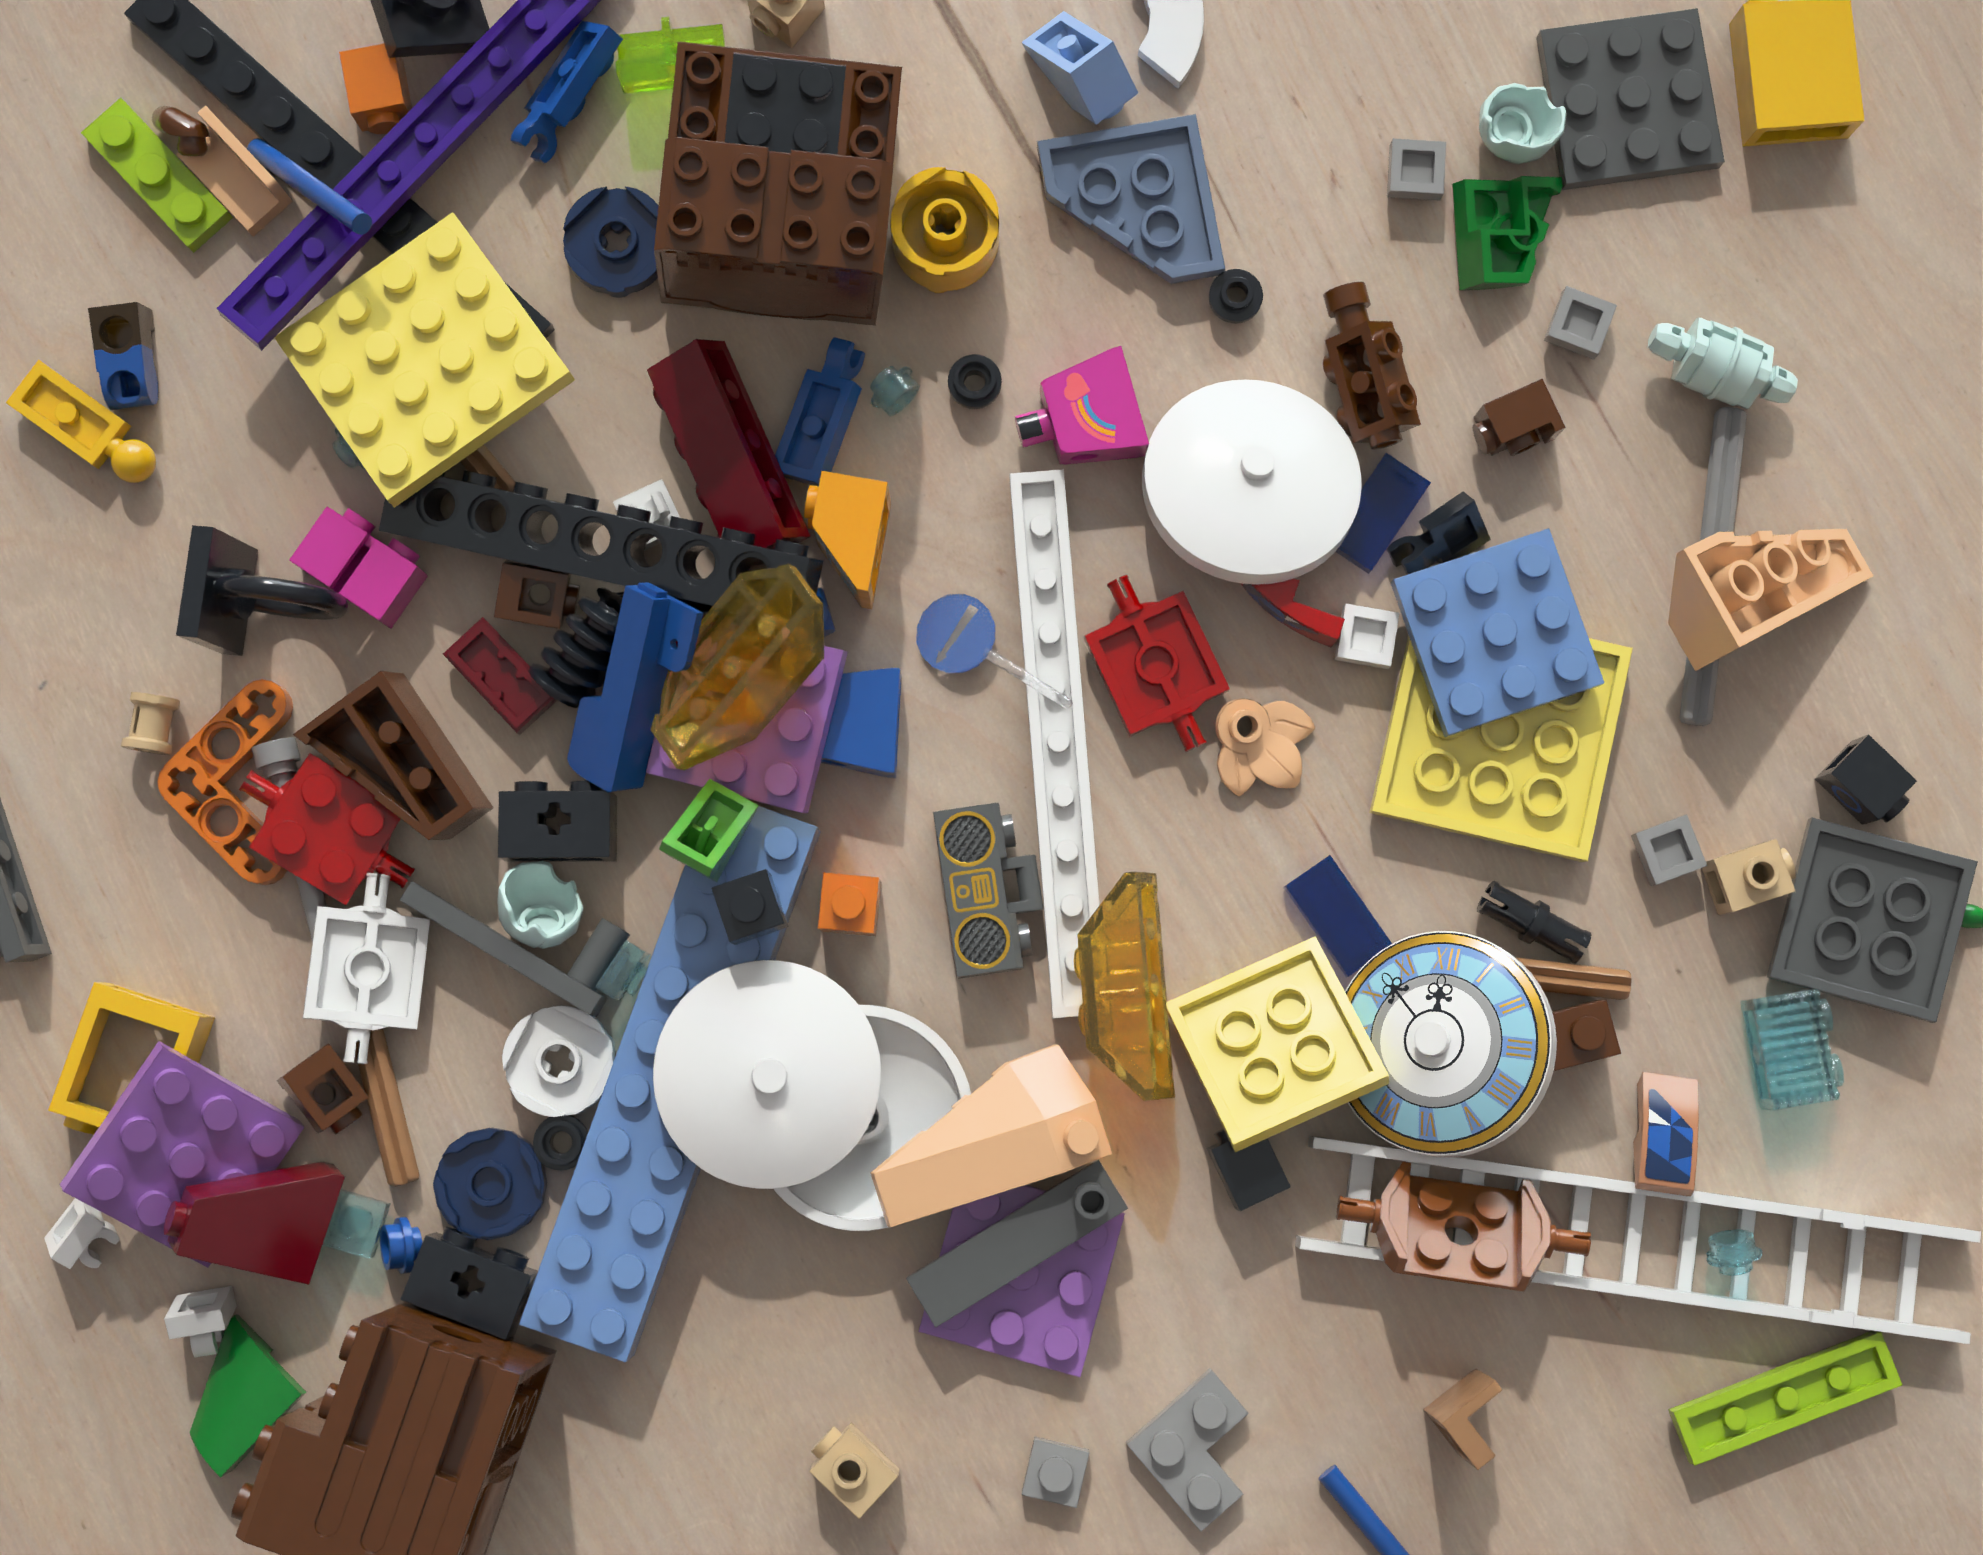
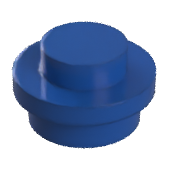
M399 1217L394 1220L393 1224L381 1227V1258L386 1270L398 1269L400 1274L411 1273L414 1261H416L422 1246V1236L418 1227H411L407 1217Z

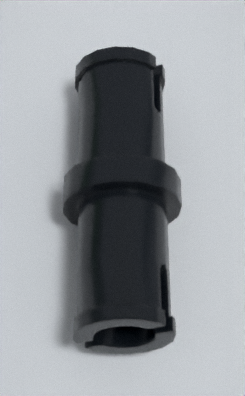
M1492 881L1488 885L1485 892L1504 905L1499 906L1481 897L1477 906L1478 913L1485 914L1518 932V939L1527 944L1535 941L1567 958L1573 964H1576L1581 959L1584 953L1576 946L1564 940L1568 938L1587 948L1591 940V932L1583 930L1551 913L1550 905L1540 900L1534 904L1502 887L1496 881Z

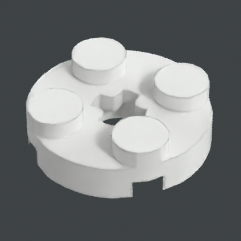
M560 1005L543 1008L535 1013H531L515 1025L504 1045L502 1055L503 1070L506 1071V1079L511 1087L510 1090L520 1104L537 1114L548 1117L580 1114L596 1104L602 1096L615 1060V1042L597 1018L579 1008ZM564 1045L571 1050L569 1059L574 1062V1066L571 1072L562 1070L558 1077H555L549 1073L552 1064L545 1060V1056L549 1050L558 1052Z

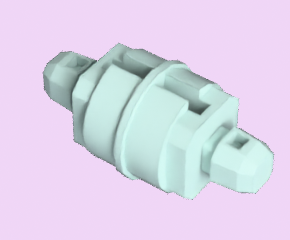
M1699 317L1695 319L1687 333H1684L1685 328L1669 323L1656 324L1649 336L1647 348L1653 354L1666 361L1674 359L1671 379L1682 383L1686 388L1703 394L1709 400L1714 398L1732 406L1737 405L1744 409H1749L1759 394H1761L1760 398L1768 401L1788 403L1796 392L1798 379L1795 375L1777 365L1772 367L1774 347L1765 344L1760 339L1743 333V330L1740 328H1730L1715 321H1707Z

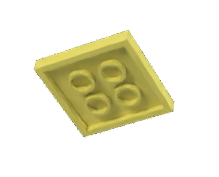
M1316 936L1165 1003L1167 1014L1235 1152L1389 1084V1075Z

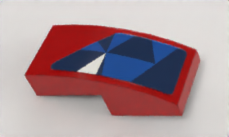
M1293 578L1283 582L1258 585L1240 583L1265 611L1293 631L1330 648L1338 640L1345 619L1293 601L1300 580Z

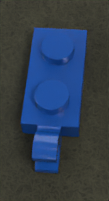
M581 21L524 107L529 112V115L515 127L511 135V141L514 144L526 147L531 137L536 134L538 144L530 157L534 161L547 163L554 156L557 149L556 127H566L569 121L580 114L585 105V96L597 78L604 75L613 64L614 53L623 38L607 25Z
M833 337L827 350L822 371L806 370L775 454L785 478L819 487L821 471L831 472L862 390L851 379L860 372L865 353L854 349L855 344L851 341Z

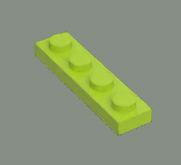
M1870 1331L1668 1409L1688 1462L1696 1466L1895 1389L1903 1384L1882 1332Z

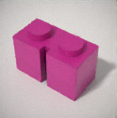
M327 506L289 561L392 629L428 577L425 572L415 565L420 556L395 538H392L386 546L372 537L370 534L376 526L348 508L343 516Z

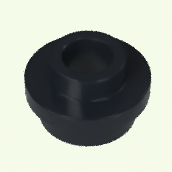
M1230 269L1222 272L1214 279L1209 291V304L1212 311L1217 317L1228 323L1237 324L1252 319L1259 311L1263 301V290L1260 282L1253 274L1242 269ZM1232 287H1239L1244 290L1246 299L1239 303L1232 302L1227 297L1226 292Z
M972 354L964 356L957 360L949 371V392L952 398L963 407L969 409L984 408L995 401L1001 390L1002 378L999 368L991 359L983 355ZM971 375H978L984 379L985 385L979 391H971L966 388L965 380Z
M573 1116L549 1117L539 1125L535 1132L533 1140L535 1154L540 1162L550 1169L562 1171L574 1168L580 1157L588 1130L579 1119ZM561 1131L568 1133L572 1138V1146L566 1153L558 1152L553 1146L554 1136Z

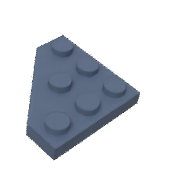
M1196 114L1037 141V152L1046 199L1170 284L1214 277L1225 272Z

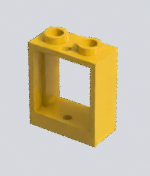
M94 982L48 1111L66 1116L63 1123L64 1126L93 1135L109 1114V1111L79 1102L78 1100L110 1011L179 1033L174 1050L197 1063L200 1062L215 1017L112 983Z

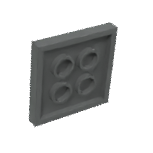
M1698 8L1539 31L1536 40L1544 87L1553 106H1563L1566 110L1564 133L1554 145L1559 176L1562 177V190L1719 169L1725 162Z
M1813 817L1808 819L1795 867L1796 878L1792 880L1795 892L1788 894L1766 978L1930 1023L1937 1022L1978 861Z

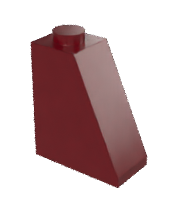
M317 1162L185 1186L181 1201H173L169 1207L164 1223V1235L169 1236L167 1241L178 1256L309 1285L345 1176L334 1164Z

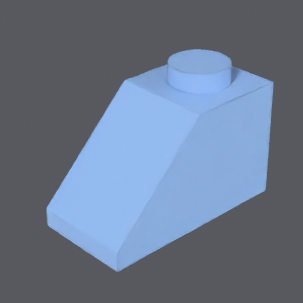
M1064 11L1022 42L1027 53L1069 106L1096 125L1102 120L1109 119L1118 114L1124 104L1138 94L1114 42Z

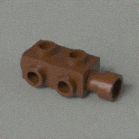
M1364 282L1347 283L1330 289L1323 294L1328 316L1335 318L1339 334L1325 340L1329 354L1323 359V369L1329 381L1338 386L1343 405L1337 410L1338 423L1346 434L1352 437L1353 443H1369L1372 450L1395 445L1403 440L1402 432L1421 425L1416 408L1417 396L1414 388L1409 383L1402 358L1403 346L1401 339L1395 332L1392 321L1369 320L1366 308L1371 303Z

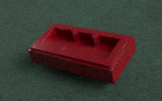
M484 617L443 653L448 661L519 735L557 701L548 695L528 672L530 666Z

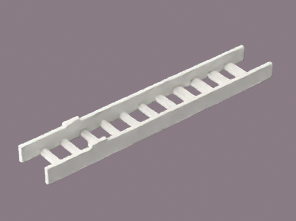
M1309 1136L1308 1147L1351 1154L1346 1192L1347 1198L1370 1201L1375 1157L1410 1162V1175L1429 1178L1430 1165L1461 1169L1459 1182L1484 1186L1485 1173L1515 1177L1514 1190L1518 1191L1522 1179L1532 1181L1538 1195L1540 1180L1573 1185L1568 1230L1579 1232L1588 1231L1592 1188L1629 1193L1619 1281L1582 1276L1585 1256L1565 1253L1563 1273L1537 1270L1531 1281L1534 1283L1970 1344L1971 1333L1951 1328L1913 1323L1922 1235L1980 1243L1981 1231L1694 1191L1690 1197L1635 1189V1182L1461 1157H1433L1405 1149ZM1646 1195L1684 1201L1674 1289L1636 1284ZM1701 1203L1739 1209L1729 1297L1691 1292ZM1756 1211L1794 1216L1784 1305L1747 1300ZM1811 1219L1841 1223L1840 1227L1848 1228L1839 1310L1831 1309V1311L1802 1307ZM1343 1220L1340 1242L1296 1235L1295 1247L1302 1250L1384 1261L1380 1247L1364 1245L1367 1223ZM1867 1227L1903 1232L1894 1320L1857 1315ZM1460 1228L1453 1229L1452 1242L1459 1245L1473 1243V1239L1468 1232Z

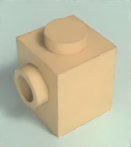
M747 0L750 11L749 18L752 23L765 35L771 38L776 36L791 48L794 47L825 9L824 0Z
M1777 839L1706 861L1707 866L1701 868L1718 915L1735 912L1795 892L1792 880L1796 878L1793 860L1785 848L1780 849Z
M852 1422L842 1432L833 1426L811 1450L817 1459L812 1464L809 1472L858 1519L862 1517L899 1475L900 1468Z

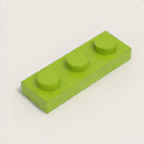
M121 97L81 132L193 253L233 219V216Z

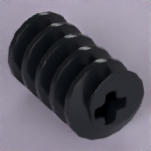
M598 588L596 590L600 597L599 601L586 596L581 597L578 604L588 615L586 618L575 613H569L566 622L575 632L574 635L563 630L555 632L553 638L562 648L561 652L552 647H544L541 656L550 667L547 668L543 665L532 663L528 670L531 677L548 695L569 707L578 708L581 698L595 696V688L604 686L623 599L606 588Z

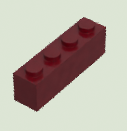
M695 339L648 368L647 372L654 386V399L658 406L666 413L675 434V447L690 468L696 482L695 490L697 497L704 508L708 510L718 532L717 537L721 538L723 527L756 534L754 545L774 549L776 539L799 544L811 537L725 341ZM758 560L754 562L751 566L761 565L764 562L762 560Z

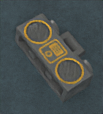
M999 803L933 812L957 978L961 979L1023 969L1022 957L1033 956L1028 923L1017 924L1016 914L1044 909L1036 855L1007 858L1006 848L1016 847L1012 814L1001 815ZM1016 870L1020 901L1007 903L1002 872Z

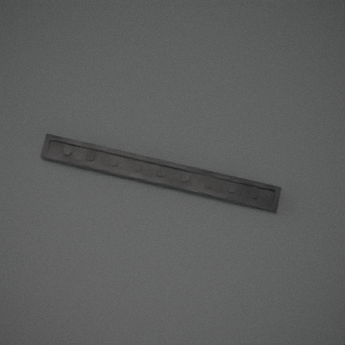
M136 0L124 12V15L133 25L262 140L331 189H334L364 158L361 153L189 0ZM409 198L372 238L392 255L438 222ZM506 284L543 336L547 338L555 330L553 325Z

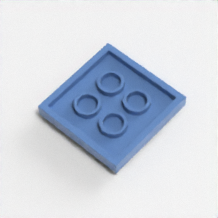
M1549 528L1393 579L1391 582L1444 737L1604 684Z

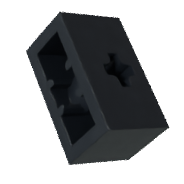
M589 781L569 782V791H548L547 782H514V791H499L498 858L506 862L617 861V796L613 792L603 791V789ZM557 808H560L561 812L571 817V824L561 825L559 834H556L554 829L546 825V818L556 817Z
M445 1227L443 1234L435 1232L426 1235L400 1300L504 1340L514 1336L538 1273L537 1270L527 1267L529 1258L503 1247H497L495 1254L475 1247L477 1240L475 1236L463 1231L460 1232L451 1227ZM476 1267L479 1269L477 1278L485 1282V1286L470 1293L467 1291L469 1282L461 1278V1274Z

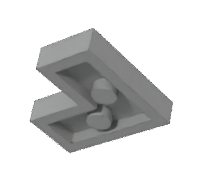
M1211 1368L1126 1441L1130 1449L1201 1532L1243 1495L1242 1491L1207 1450L1249 1414Z

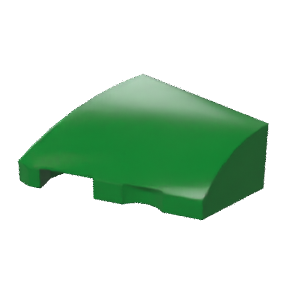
M1520 176L1509 181L1463 179L1453 183L1459 291L1499 289L1528 284L1536 264L1535 250L1538 244L1544 241L1549 224L1543 220L1551 197L1561 193L1563 187L1562 177Z
M238 1314L230 1319L224 1331L190 1430V1436L194 1445L219 1477L233 1471L254 1449L256 1441L265 1425L274 1426L277 1419L283 1417L306 1393L299 1383L270 1355L273 1349Z

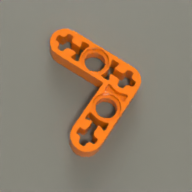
M263 679L252 681L236 694L163 766L159 772L157 782L159 792L163 798L242 878L248 882L269 885L282 879L287 870L270 861L273 865L270 871L259 868L253 871L251 867L255 864L256 860L246 848L238 846L234 853L230 850L231 847L245 840L253 827L256 833L247 837V840L252 843L264 823L225 785L253 757L251 748L268 742L286 725L292 715L293 703L287 690L272 681ZM262 694L269 698L275 694L276 698L272 702V706L276 710L274 715L268 717L261 713L249 723L250 726L258 729V732L253 737L246 727L233 721V718L238 713L241 717L249 720L257 712L259 706L254 700L258 695ZM232 729L239 736V750L231 758L219 759L212 751L213 738L221 730ZM181 771L190 775L196 772L197 775L192 780L193 785L206 796L210 797L214 789L218 794L201 804L189 793L181 791L177 794L175 792L180 786L179 781L175 777ZM201 806L195 815L193 809ZM230 806L237 813V827L230 835L219 837L211 829V815L219 807Z

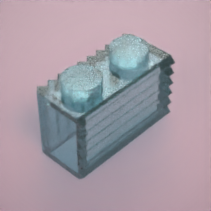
M1801 990L1740 1000L1760 1109L1778 1110L1839 1100L1840 1093L1837 1087L1843 1086L1844 1083L1843 1067L1838 1055L1835 1053L1831 1054L1829 1037L1826 1032H1830L1833 1029V1015L1828 1001L1820 999L1819 990Z

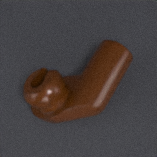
M161 106L155 109L152 114L154 127L162 133L178 136L177 150L181 155L204 156L207 153L206 137H210L203 122L175 107Z

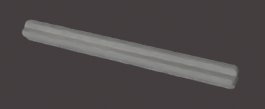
M1722 407L1714 414L1700 541L1718 532H1734L1747 417L1746 412L1739 408ZM1686 657L1680 720L1682 723L1694 726H1706L1711 723L1719 659L1695 671Z

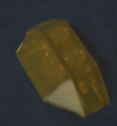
M786 564L778 566V568L740 573L702 619L691 666L682 672L668 670L661 694L660 714H655L650 730L676 769H689L756 739L824 659V605L795 566Z
M1126 872L1077 934L1078 947L1074 953V969L1077 977L1081 980L1083 1000L1078 1012L1079 1027L1082 1034L1086 1037V1048L1143 1101L1175 1098L1169 1018L1166 1006L1167 994L1160 911L1157 899L1156 873Z

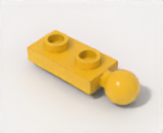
M40 360L36 362L6 401L13 409L97 469H100L107 458L110 457L115 474L120 479L130 483L145 481L155 470V453L148 444L136 439L122 440L132 426Z

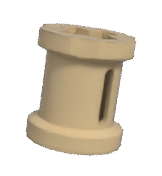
M131 692L130 701L134 704L129 736L122 738L121 747L153 754L171 755L173 747L168 744L173 711L179 710L180 701L160 695Z

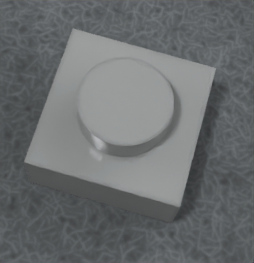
M1393 138L1389 145L1387 197L1440 201L1444 194L1446 142Z
M1566 286L1561 293L1544 341L1594 360L1599 355L1617 305Z
M1687 814L1631 835L1651 886L1707 866Z
M1034 1436L1022 1487V1495L1077 1508L1090 1453L1089 1449Z

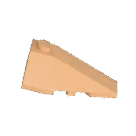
M1847 529L1799 530L1794 534L1773 535L1772 531H1757L1752 535L1734 536V532H1718L1676 554L1668 624L1692 667L1697 671L1873 577V574Z
M1054 1044L1005 1062L991 1074L992 1077L971 1095H965L951 1106L953 1109L926 1131L919 1132L870 1172L888 1227H894L1059 1175L1112 1154L1096 1100L1059 1045Z

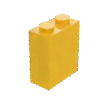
M1749 0L1742 5L1729 23L1742 147L1848 139L1865 121L1851 0Z

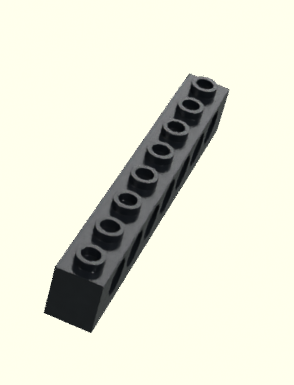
M464 470L462 481L444 477V472L395 508L386 498L384 501L379 531L622 586L649 582L667 591L668 595L675 598L795 625L810 626L824 561L807 557L809 549L807 545L776 539L774 549L754 545L756 534L723 527L722 536L719 538L701 534L702 522L671 516L669 526L649 522L651 511L620 504L615 515L597 511L598 499L567 493L565 503L547 500L548 488L515 482L514 490L511 492L495 488L497 477ZM450 492L455 501V508L452 515L445 519L442 516L440 505L443 497ZM501 503L506 511V521L503 527L496 531L491 524V513ZM552 514L557 520L558 531L555 538L547 543L542 536L541 528L544 520ZM604 525L609 532L610 543L606 551L599 555L593 547V535L599 527ZM656 537L662 545V556L659 562L651 567L645 560L644 548L650 539ZM708 548L715 557V567L708 577L702 578L696 569V559L701 551ZM762 560L768 569V579L761 589L755 590L748 581V571L754 562Z

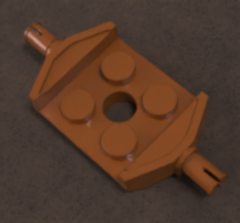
M1402 1162L1380 1199H1374V1202L1343 1196L1338 1198L1336 1220L1371 1223L1370 1232L1376 1233L1385 1264L1394 1273L1525 1292L1543 1259H1550L1553 1250L1586 1257L1590 1251L1591 1233L1556 1229L1555 1225H1551V1219L1532 1181L1522 1179L1520 1187L1516 1191L1410 1175L1411 1163ZM1449 1228L1463 1229L1470 1234L1473 1243L1468 1245L1456 1244L1447 1237L1445 1230Z

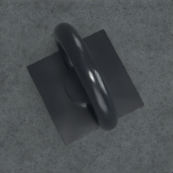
M370 0L389 58L466 53L490 29L480 0Z
M192 525L176 636L221 654L243 656L247 622L253 611L292 618L327 620L342 617L348 610V602L341 594L316 585L286 579L254 576L258 549L214 527Z

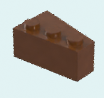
M379 671L293 734L305 745L312 746L334 763V767L346 777H352L374 794V798L428 840L452 839L494 808L404 673Z

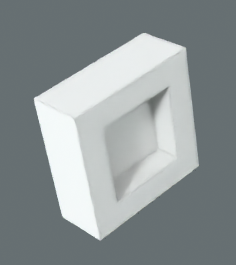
M1345 604L1341 618H1344L1345 621L1337 640L1334 660L1389 669L1392 664L1400 613Z

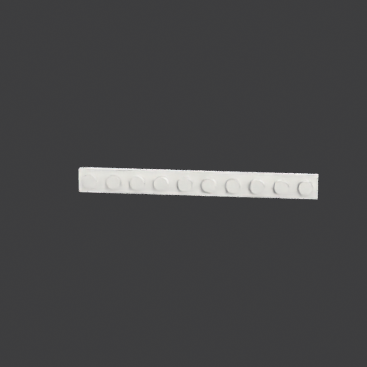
M1064 469L1010 473V493L1052 1018L1108 1014Z

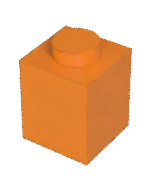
M384 43L339 52L350 114L362 132L369 131L374 134H387L412 109L403 59L401 57L389 58Z
M823 872L818 929L822 932L876 936L881 890L879 877Z

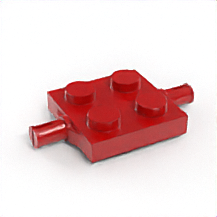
M1128 575L1119 577L1118 582L1117 579L1109 582L1107 587L1110 589L1121 613L1110 624L1084 635V641L1129 737L1154 725L1173 723L1185 748V752L1193 750L1195 745L1199 747L1207 743L1193 713L1203 703L1228 692L1230 688L1184 591L1159 602H1144L1140 604Z
M311 753L308 754L296 775L284 783L281 788L258 775L253 770L250 771L246 779L265 791L262 792L245 781L240 786V791L268 806L264 824L249 848L345 906L361 881L367 878L366 873L376 871L379 874L391 876L389 880L403 889L408 879L394 872L390 867L397 869L408 877H411L415 870L414 867H410L387 853L391 834L401 819L374 798L375 795L351 777H346L339 770Z

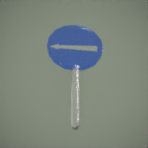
M949 594L935 600L922 613L917 625L916 643L922 657L933 668L946 673H964L979 666L986 658L1066 709L1072 707L1073 702L1070 698L992 650L995 642L996 625L990 610L977 598L966 594Z

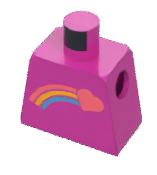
M1122 346L1111 348L1044 379L1040 383V397L1043 409L1015 416L1016 428L1022 447L1053 440L1059 464L1063 465L1139 458L1146 455L1149 445Z

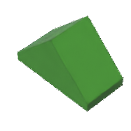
M709 779L663 839L659 850L717 882L759 805Z

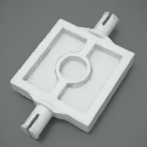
M366 873L367 880L363 906L349 909L317 906L303 1019L331 1021L348 1029L343 1062L354 1063L356 1042L358 1041L357 1064H368L367 1056L371 1031L386 1027L417 1030L430 919L402 916L386 908L389 879L391 876L385 874L380 875L378 894L376 896L377 873Z

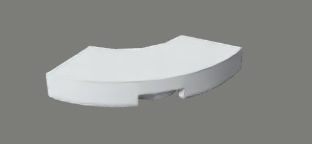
M1144 0L1149 16L1148 33L1138 50V57L1179 89L1189 75L1198 55L1204 25L1203 1Z

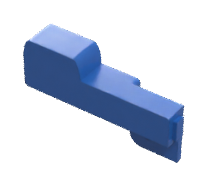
M649 582L625 586L602 695L580 699L567 761L570 767L579 776L606 792L643 787L669 670L682 672L691 666L703 617V612L667 594V591Z

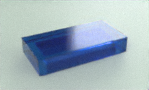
M1385 453L1362 487L1355 519L1346 538L1335 552L1369 574L1431 482L1388 453Z
M1331 855L1283 887L1345 977H1349L1361 969L1373 956L1392 944Z

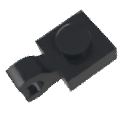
M1463 491L1419 521L1423 534L1399 538L1389 545L1387 551L1393 565L1396 567L1402 565L1406 575L1429 568L1436 561L1441 564L1469 555L1491 539L1475 500Z

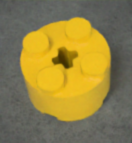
M932 167L915 174L899 189L891 212L890 228L894 255L905 274L934 293L962 289L978 281L993 264L999 245L998 206L988 186L976 175L964 170L959 172L946 170V167ZM942 224L947 230L954 227V233L950 235L944 232L937 234L936 226Z

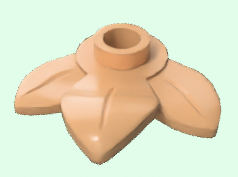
M1239 698L1225 704L1218 713L1215 725L1217 737L1222 743L1217 760V770L1225 786L1237 796L1247 792L1256 778L1276 788L1287 789L1297 787L1302 775V761L1299 750L1294 744L1303 740L1315 730L1311 718L1302 709L1285 701H1274L1262 706L1254 700ZM1247 716L1252 722V729L1248 735L1241 736L1237 730V724L1242 717Z

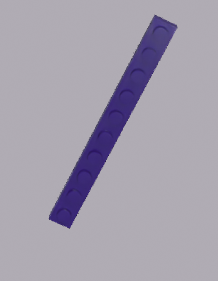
M517 0L333 189L371 217L372 226L370 230L362 235L356 234L322 208L316 206L216 308L220 316L262 351L601 0Z

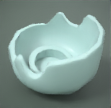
M1517 83L1500 86L1491 93L1480 107V136L1490 152L1503 160L1515 164L1536 161L1550 150L1564 133L1566 110L1563 106H1553L1544 87L1527 88L1525 85Z
M545 861L521 862L505 872L499 886L497 899L499 921L505 931L517 941L533 948L545 949L562 944L577 932L584 908L579 893H577L576 883L573 880L564 882L558 878L551 863Z

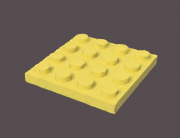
M453 212L275 337V340L382 494L394 508L575 381L568 368Z
M1408 635L1369 813L1579 862L1588 861L1633 648L1589 638L1604 680L1603 685L1444 737Z

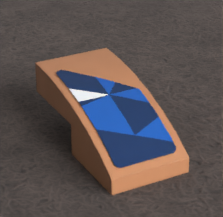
M1642 1072L1637 1083L1639 1131L1633 1141L1635 1189L1691 1197L1695 1186L1698 1152V1080Z

